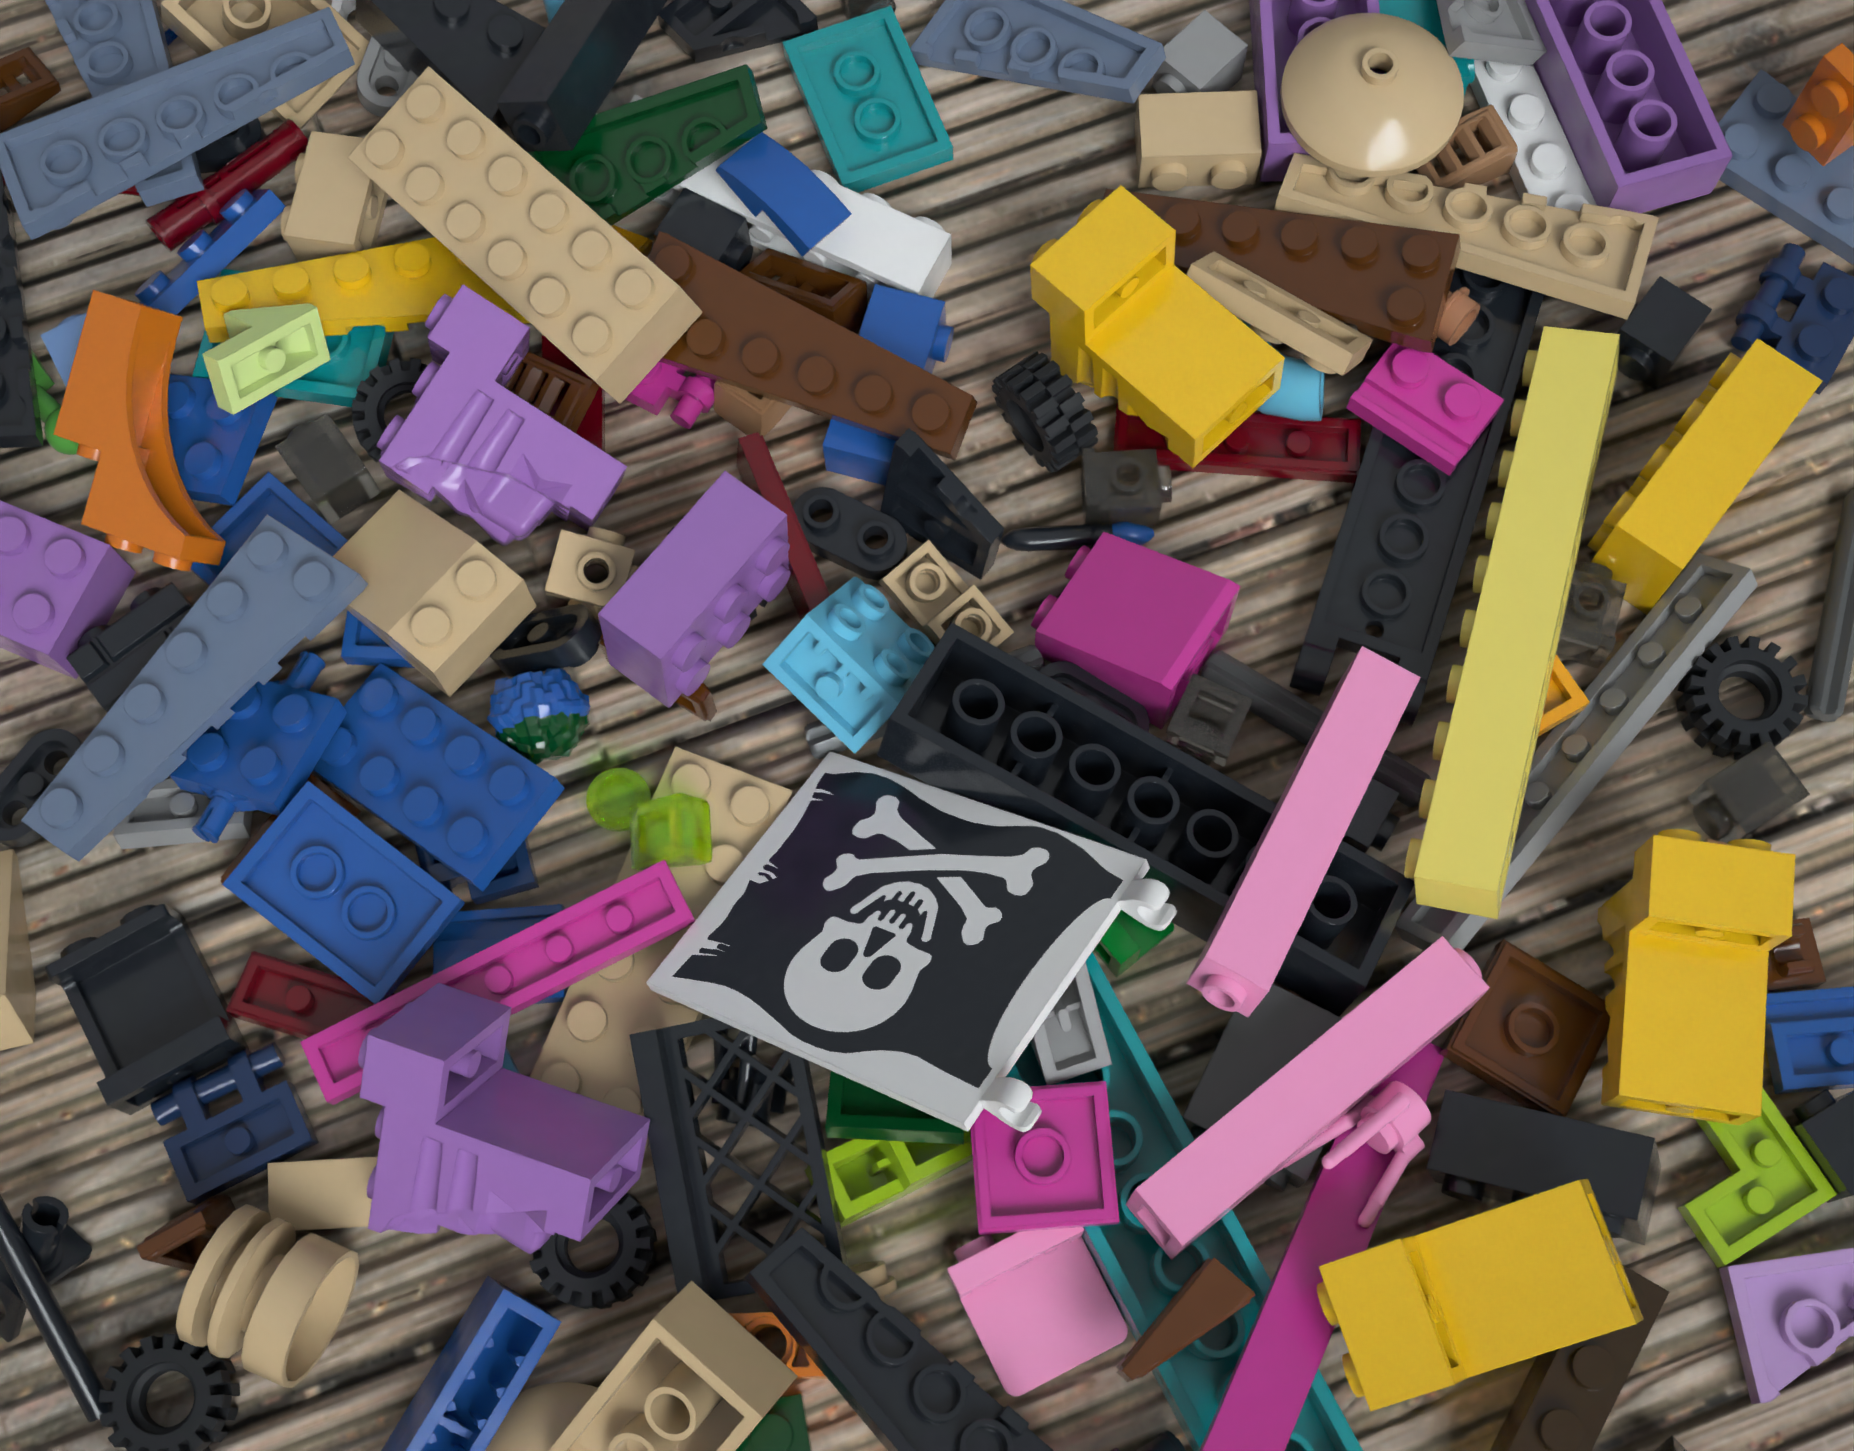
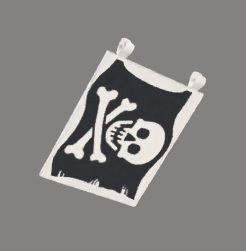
M830 751L646 983L652 991L967 1132L983 1109H986L1010 1127L1026 1132L1037 1121L1042 1110L1037 1103L1030 1102L1033 1092L1029 1085L1021 1080L1006 1077L1121 910L1143 925L1157 931L1164 930L1170 924L1177 910L1173 904L1165 903L1169 898L1170 892L1164 883L1154 879H1143L1150 869L1147 859Z

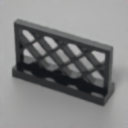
M709 1018L629 1035L644 1117L650 1119L648 1138L677 1294L691 1280L714 1301L756 1293L745 1279L728 1280L723 1252L734 1235L738 1233L766 1253V1257H768L792 1236L801 1220L823 1234L826 1248L848 1266L809 1061L785 1050L773 1068L743 1047L750 1034L740 1031L736 1039L733 1040L720 1030L735 1027L717 1019ZM707 1034L728 1049L709 1080L688 1067L683 1038ZM737 1056L767 1076V1079L748 1108L718 1088L719 1083ZM789 1062L791 1063L794 1081L782 1074ZM692 1083L702 1090L696 1101L694 1099ZM776 1083L798 1099L800 1116L788 1135H785L756 1114ZM710 1097H713L741 1117L722 1148L702 1135L700 1131L698 1116ZM749 1124L780 1144L779 1149L761 1176L731 1155V1152ZM802 1130H804L807 1149L795 1142ZM704 1151L715 1158L709 1168H707ZM789 1151L811 1166L814 1184L801 1204L769 1182ZM723 1164L754 1185L735 1216L713 1200L711 1183ZM762 1192L794 1214L775 1244L743 1223ZM816 1197L820 1217L809 1210ZM717 1219L728 1226L722 1237H720Z

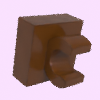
M1810 918L1793 920L1792 937L1769 951L1767 993L1818 987L1827 982Z

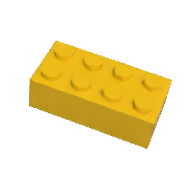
M1758 338L1742 359L1731 352L1713 375L1708 386L1699 398L1693 401L1674 427V431L1665 443L1659 446L1638 475L1639 477L1630 489L1626 490L1603 521L1602 526L1587 546L1597 553L1584 573L1647 615L1696 553L1823 380Z

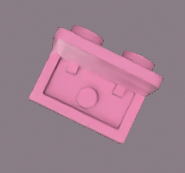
M1083 1227L1022 1231L996 1244L991 1234H986L954 1251L958 1263L947 1268L948 1276L1003 1389L1011 1396H1021L1121 1344L1127 1337V1325L1081 1237L1084 1232Z

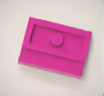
M1392 343L1366 376L1363 384L1352 394L1346 409L1450 476L1463 456L1467 454L1497 414L1504 399L1433 353L1421 352Z

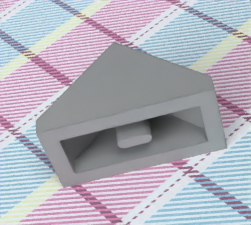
M1086 961L1031 1040L1046 1085H1052L1112 1065Z

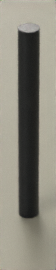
M0 1194V1259L88 1422L100 1419V1414L109 1412L108 1403L99 1402L100 1389L105 1390Z

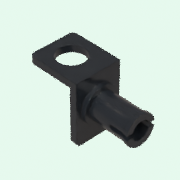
M39 1196L33 1199V1207L29 1203L24 1206L21 1214V1224L18 1228L49 1286H51L88 1260L92 1247L67 1224L69 1212L62 1201L50 1196ZM0 1259V1299L6 1311V1315L0 1312V1336L5 1341L11 1342L19 1336L27 1307Z

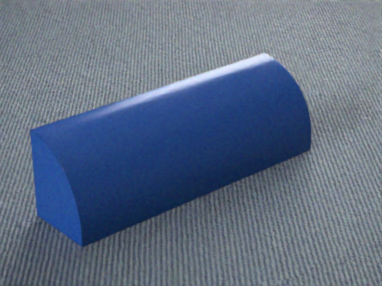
M487 1276L381 1451H485L559 1328L561 1321L514 1290Z

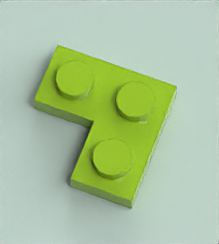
M1763 1087L1761 1116L1741 1125L1695 1119L1732 1174L1682 1204L1677 1209L1717 1268L1731 1263L1837 1195Z

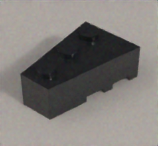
M356 0V21L407 72L411 69L419 77L429 66L496 126L501 127L505 118L496 102L545 31V27L496 0Z
M1445 1089L1426 1169L1435 1182L1443 1184L1441 1189L1443 1194L1472 1203H1482L1483 1197L1510 1204L1577 1180L1589 1179L1611 1237L1622 1238L1645 1245L1661 1171V1163L1656 1141L1653 1137Z

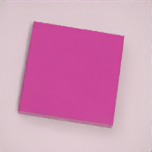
M1106 1081L1030 1087L1033 1092L1030 1102L1037 1103L1042 1112L1031 1129L1026 1132L1010 1127L986 1109H983L970 1128L979 1235L1119 1224Z

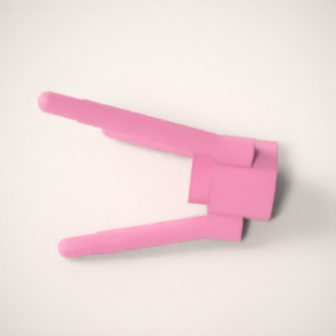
M1392 1081L1375 1097L1368 1094L1353 1109L1343 1115L1278 1171L1287 1168L1357 1125L1356 1130L1322 1158V1165L1326 1169L1334 1168L1365 1142L1382 1154H1387L1392 1149L1396 1152L1358 1218V1224L1363 1228H1367L1372 1224L1378 1212L1384 1206L1409 1162L1425 1148V1144L1418 1134L1430 1123L1431 1113L1422 1098L1412 1088L1404 1083Z

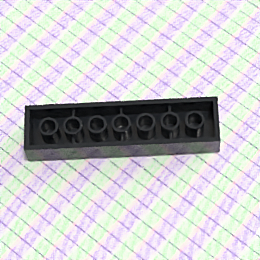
M952 622L890 716L877 756L930 786L1147 859L1150 869L1143 879L1158 880L1168 887L1170 894L1165 903L1173 904L1177 910L1171 922L1206 942L1212 934L1277 805L1273 801ZM1341 841L1274 981L1340 1017L1366 988L1415 885L1414 880L1405 878L1400 872Z

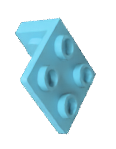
M853 577L807 613L762 665L855 754L890 718L933 652L934 645L921 631L910 628L890 608L888 600L878 589L865 584L858 577Z

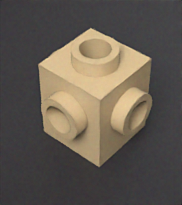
M589 527L587 536L561 529L544 590L545 595L569 601L568 606L582 604L599 621L598 613L639 568V566L632 565L635 550L624 547L626 538L624 535L609 530ZM592 565H599L606 570L608 578L602 583H591L584 575L585 570Z

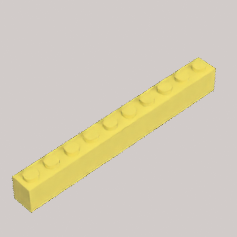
M1544 326L1538 351L1528 350L1526 353L1522 386L1529 387L1527 400L1516 399L1514 403L1510 436L1518 438L1514 451H1503L1499 467L1498 487L1505 488L1502 503L1491 502L1487 517L1485 538L1493 540L1490 556H1478L1475 566L1473 593L1480 594L1477 610H1465L1461 626L1460 647L1468 648L1464 666L1453 664L1449 675L1446 702L1454 704L1450 722L1439 721L1435 734L1433 760L1441 761L1437 780L1425 779L1421 792L1419 818L1427 819L1423 839L1411 838L1406 856L1404 876L1405 878L1414 879L1416 903L1419 905L1498 919L1618 373L1620 334Z

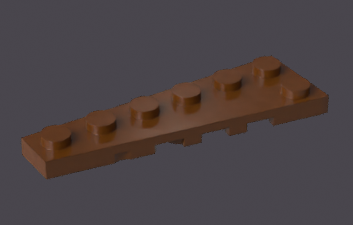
M1106 188L1102 200L1108 197L1114 189ZM1130 192L1176 230L1174 265L1187 275L1192 263L1215 251L1335 319L1357 326L1358 331L1362 334L1421 352L1432 353L1461 249L1460 234Z
M659 231L648 259L677 283L703 312L659 362L895 441L909 428L916 432L935 454L954 461L956 460L977 405L973 395L673 236Z

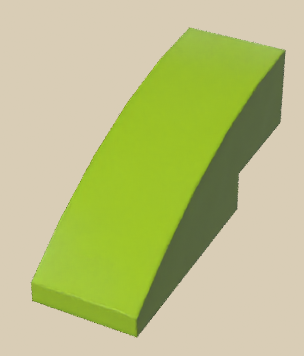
M971 1129L968 1132L963 1130L964 1144L853 1139L827 1151L841 1228L973 1160ZM808 1165L804 1171L811 1185H813L811 1166Z

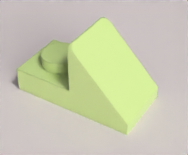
M310 303L224 313V320L230 339L202 354L218 407L233 415L331 360L318 308Z

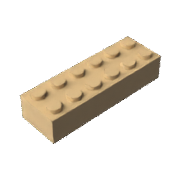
M429 66L347 157L619 404L627 398L703 313L677 283Z

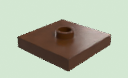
M1503 939L1495 945L1481 972L1482 979L1490 988L1471 1009L1455 1021L1439 1054L1528 1109L1566 1117L1608 1033L1610 1016L1606 1011L1605 1000Z

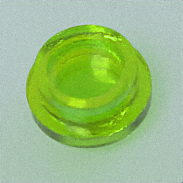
M612 768L599 774L590 784L586 796L587 808L593 820L602 828L615 832L627 831L639 825L643 821L651 803V793L645 780L638 773L627 768Z

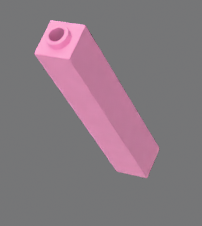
M1363 646L1348 666L1331 696L1186 983L1201 991L1204 998L1219 1009L1230 1012L1237 1011L1249 1017L1269 992L1421 678Z
M1443 936L1440 937L1138 1186L1125 1205L1171 1260L1471 1009L1490 988L1482 979L1481 970L1477 963L1464 950L1453 948Z

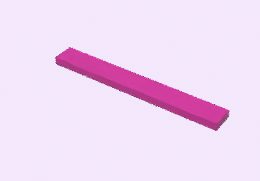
M1429 1043L1369 1095L1375 1097L1390 1082L1398 1081L1412 1088L1426 1104L1444 1056L1439 1054L1441 1048ZM1357 1125L1334 1138L1326 1154L1356 1130ZM1365 1142L1334 1168L1326 1169L1321 1165L1199 1451H1285L1336 1326H1332L1328 1322L1319 1302L1317 1284L1323 1282V1278L1318 1266L1367 1249L1383 1207L1372 1224L1367 1228H1363L1358 1224V1218L1395 1156L1396 1152L1393 1149L1387 1154H1382Z

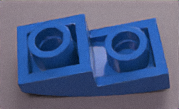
M763 132L752 138L716 169V172L755 217L764 211L802 257L852 214L805 164Z

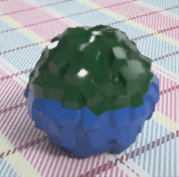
M547 668L545 674L542 671H528L510 679L504 677L495 681L494 692L490 695L491 707L489 708L490 714L487 716V720L496 731L495 736L499 741L534 764H539L543 760H558L570 757L573 748H576L577 744L581 741L584 729L590 724L588 715L591 706L589 704V696L582 693L578 683L571 680L566 670Z

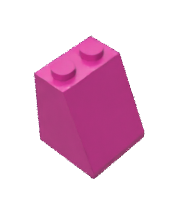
M1103 532L1092 549L1083 545L1075 554L1065 573V578L1070 581L1058 598L1051 594L1048 595L1037 610L1031 623V627L1036 629L1035 646L1040 651L1042 657L1049 662L1067 661L1074 663L1143 705L1148 713L1149 723L1162 730L1226 633L1240 585L1222 576Z

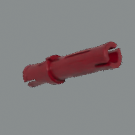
M288 118L284 123L275 128L273 132L254 143L226 163L217 172L203 180L205 190L177 198L168 207L149 217L146 223L162 245L169 252H172L186 241L187 238L198 230L203 229L209 223L213 222L217 225L225 218L219 213L221 208L239 191L246 188L252 193L294 161L296 162L300 153H306L308 139L300 128Z

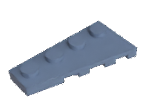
M945 0L910 47L917 65L1127 103H1134L1166 59L1162 43L1063 0Z

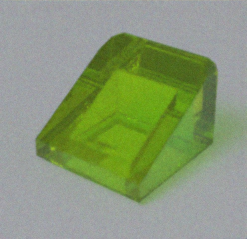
M680 792L629 806L632 869L644 870L664 859L669 868L696 866L712 862L710 806L706 800Z

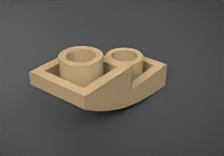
M930 540L922 544L878 582L935 645L938 644L951 622L995 647H998L1014 633L974 584L968 587Z
M378 1156L268 1163V1210L271 1221L275 1218L286 1220L294 1224L295 1230L367 1227L372 1199L367 1196V1185L370 1175L377 1165Z

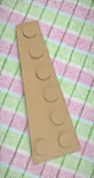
M1294 153L1274 210L1460 234L1461 249L1456 268L1626 320L1636 302L1659 217L1585 203L1582 204L1580 211L1547 206V197L1523 193L1520 201L1487 195V186L1465 183L1463 188L1455 190L1433 186L1427 176L1408 172L1389 177L1355 176L1330 168L1310 155Z

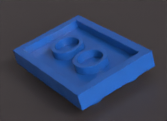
M309 781L306 782L222 884L374 1004L393 994L465 904L462 899Z

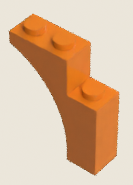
M1843 43L1822 57L1782 123L1790 132L1797 146L1809 152L1822 166H1825L1851 146H1854V54Z
M93 290L53 434L78 443L77 455L98 461L81 524L106 533L104 543L111 545V547L139 554L143 552L144 547L155 551L152 561L162 566L189 572L193 562L220 565L226 541L210 527L189 497L178 471L169 433L168 385L171 362L183 317L135 301Z

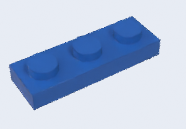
M246 188L242 189L221 208L219 213L225 219L210 234L204 229L194 234L177 252L183 260L167 275L162 271L153 274L138 288L134 295L140 300L139 303L177 315L199 294L197 281L215 278L286 206L270 189H258L252 193Z

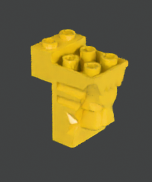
M1120 185L1104 200L1097 199L1091 202L1079 216L1076 225L1059 240L1055 238L1050 239L1036 252L1030 264L1032 299L1049 313L1051 361L1054 360L1060 366L1061 375L1067 374L1073 383H1082L1094 388V394L1100 398L1104 396L1117 398L1119 410L1127 415L1139 416L1148 427L1164 435L1168 449L1177 454L1190 467L1194 468L1280 389L1285 357L1174 265L1176 230Z
M1684 829L1662 830L1658 832V835L1651 836L1635 851L1633 879L1598 908L1597 922L1602 927L1603 940L1609 943L1614 952V955L1604 963V973L1610 975L1615 984V988L1605 997V1006L1610 1016V1023L1607 1034L1608 1062L1602 1069L1601 1105L1732 1125H1741L1761 1116L1768 957L1771 949L1792 937L1795 854L1771 851L1770 843L1756 839H1735L1729 841L1727 845L1703 842L1699 833Z
M1589 1179L1577 1180L1415 1236L1400 1238L1318 1266L1323 1278V1282L1317 1284L1320 1305L1328 1322L1332 1326L1340 1325L1349 1353L1342 1356L1346 1378L1356 1397L1365 1396L1370 1412L1455 1385L1466 1378L1635 1325L1644 1319Z

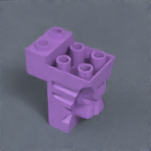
M465 285L461 286L454 298L444 294L438 300L425 322V327L430 329L427 338L433 361L425 368L412 390V394L417 397L415 400L416 405L406 420L399 415H396L391 420L376 446L382 450L379 462L386 477L429 502L437 495L458 515L473 519L491 539L502 546H507L514 540L522 541L526 539L537 526L542 524L551 512L566 522L567 520L572 521L588 532L589 527H593L622 482L627 466L505 388L529 351L530 327Z
M437 983L413 1002L407 1003L402 1010L379 1027L370 1030L363 1040L359 1051L358 1063L363 1068L360 1098L383 1106L375 1125V1135L380 1139L377 1165L374 1167L367 1185V1196L372 1199L368 1229L379 1233L386 1230H396L417 1234L437 1233L440 1227L443 1226L466 1235L497 1234L528 1254H532L540 1249L549 1240L551 1235H555V1233L580 1242L640 1179L650 1119L502 1068L512 1007Z

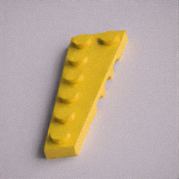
M436 237L197 281L204 327L210 343L225 342L230 339L224 320V313L307 303L318 308L325 336L348 335V332L354 326L370 325L384 326L386 332L409 331V323L426 322L438 300L444 294L454 298L462 285L467 286L520 322L530 324Z

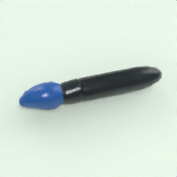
M1120 521L1111 526L1109 524L1037 526L1012 530L1006 533L1001 541L1004 546L1016 551L1080 549L1083 545L1091 549L1103 532L1138 545H1143L1154 537V530L1147 526Z

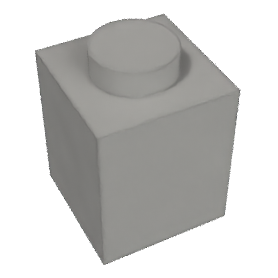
M1204 10L1163 47L1166 59L1154 74L1152 87L1155 88L1157 94L1228 91L1242 78L1248 44Z

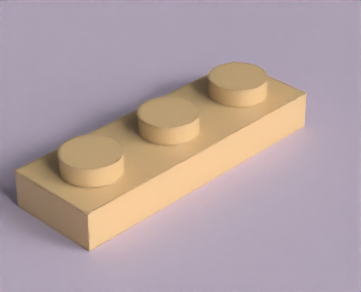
M1215 251L1192 263L1187 272V276L1233 315L1251 324L1250 329L1263 340L1274 344L1284 343L1304 354L1303 359L1309 366L1320 372L1345 375L1363 360L1373 341L1370 337Z

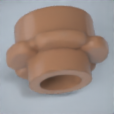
M1462 287L1453 293L1449 291L1436 338H1440L1449 346L1455 344L1465 334L1477 317L1481 307L1480 304L1469 297L1470 290L1467 287Z

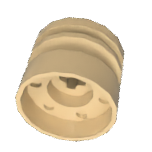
M245 1204L233 1211L220 1225L202 1251L187 1281L178 1307L176 1320L178 1338L193 1346L204 1347L208 1345L209 1352L220 1358H229L242 1348L241 1360L244 1369L280 1386L293 1388L308 1375L319 1361L346 1312L356 1284L359 1269L358 1253L313 1233L304 1236L295 1244L296 1233L294 1224L280 1218H275L271 1221L270 1213Z

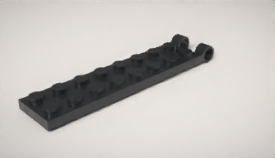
M1456 267L1449 291L1453 293L1462 287H1467L1470 290L1469 297L1480 304L1481 307L1472 325L1455 344L1449 346L1440 338H1436L1432 353L1503 398L1504 401L1497 414L1467 454L1463 456L1450 476L1374 426L1372 427L1289 684L1291 688L1320 696L1336 647L1358 653L1363 646L1421 677L1399 721L1409 726H1412L1425 693L1428 677L1544 298V294ZM1369 625L1378 626L1382 631V636L1377 638L1368 635L1365 628Z

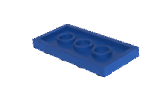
M379 663L343 706L347 714L312 771L482 892L565 790L563 785L554 776L382 663Z

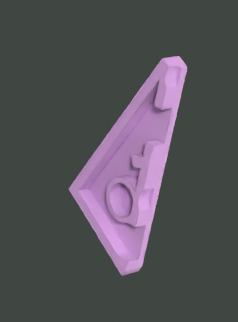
M1854 1248L1719 1268L1751 1404L1771 1402L1780 1395L1779 1391L1811 1366H1818L1835 1353L1836 1347L1846 1339L1854 1337Z

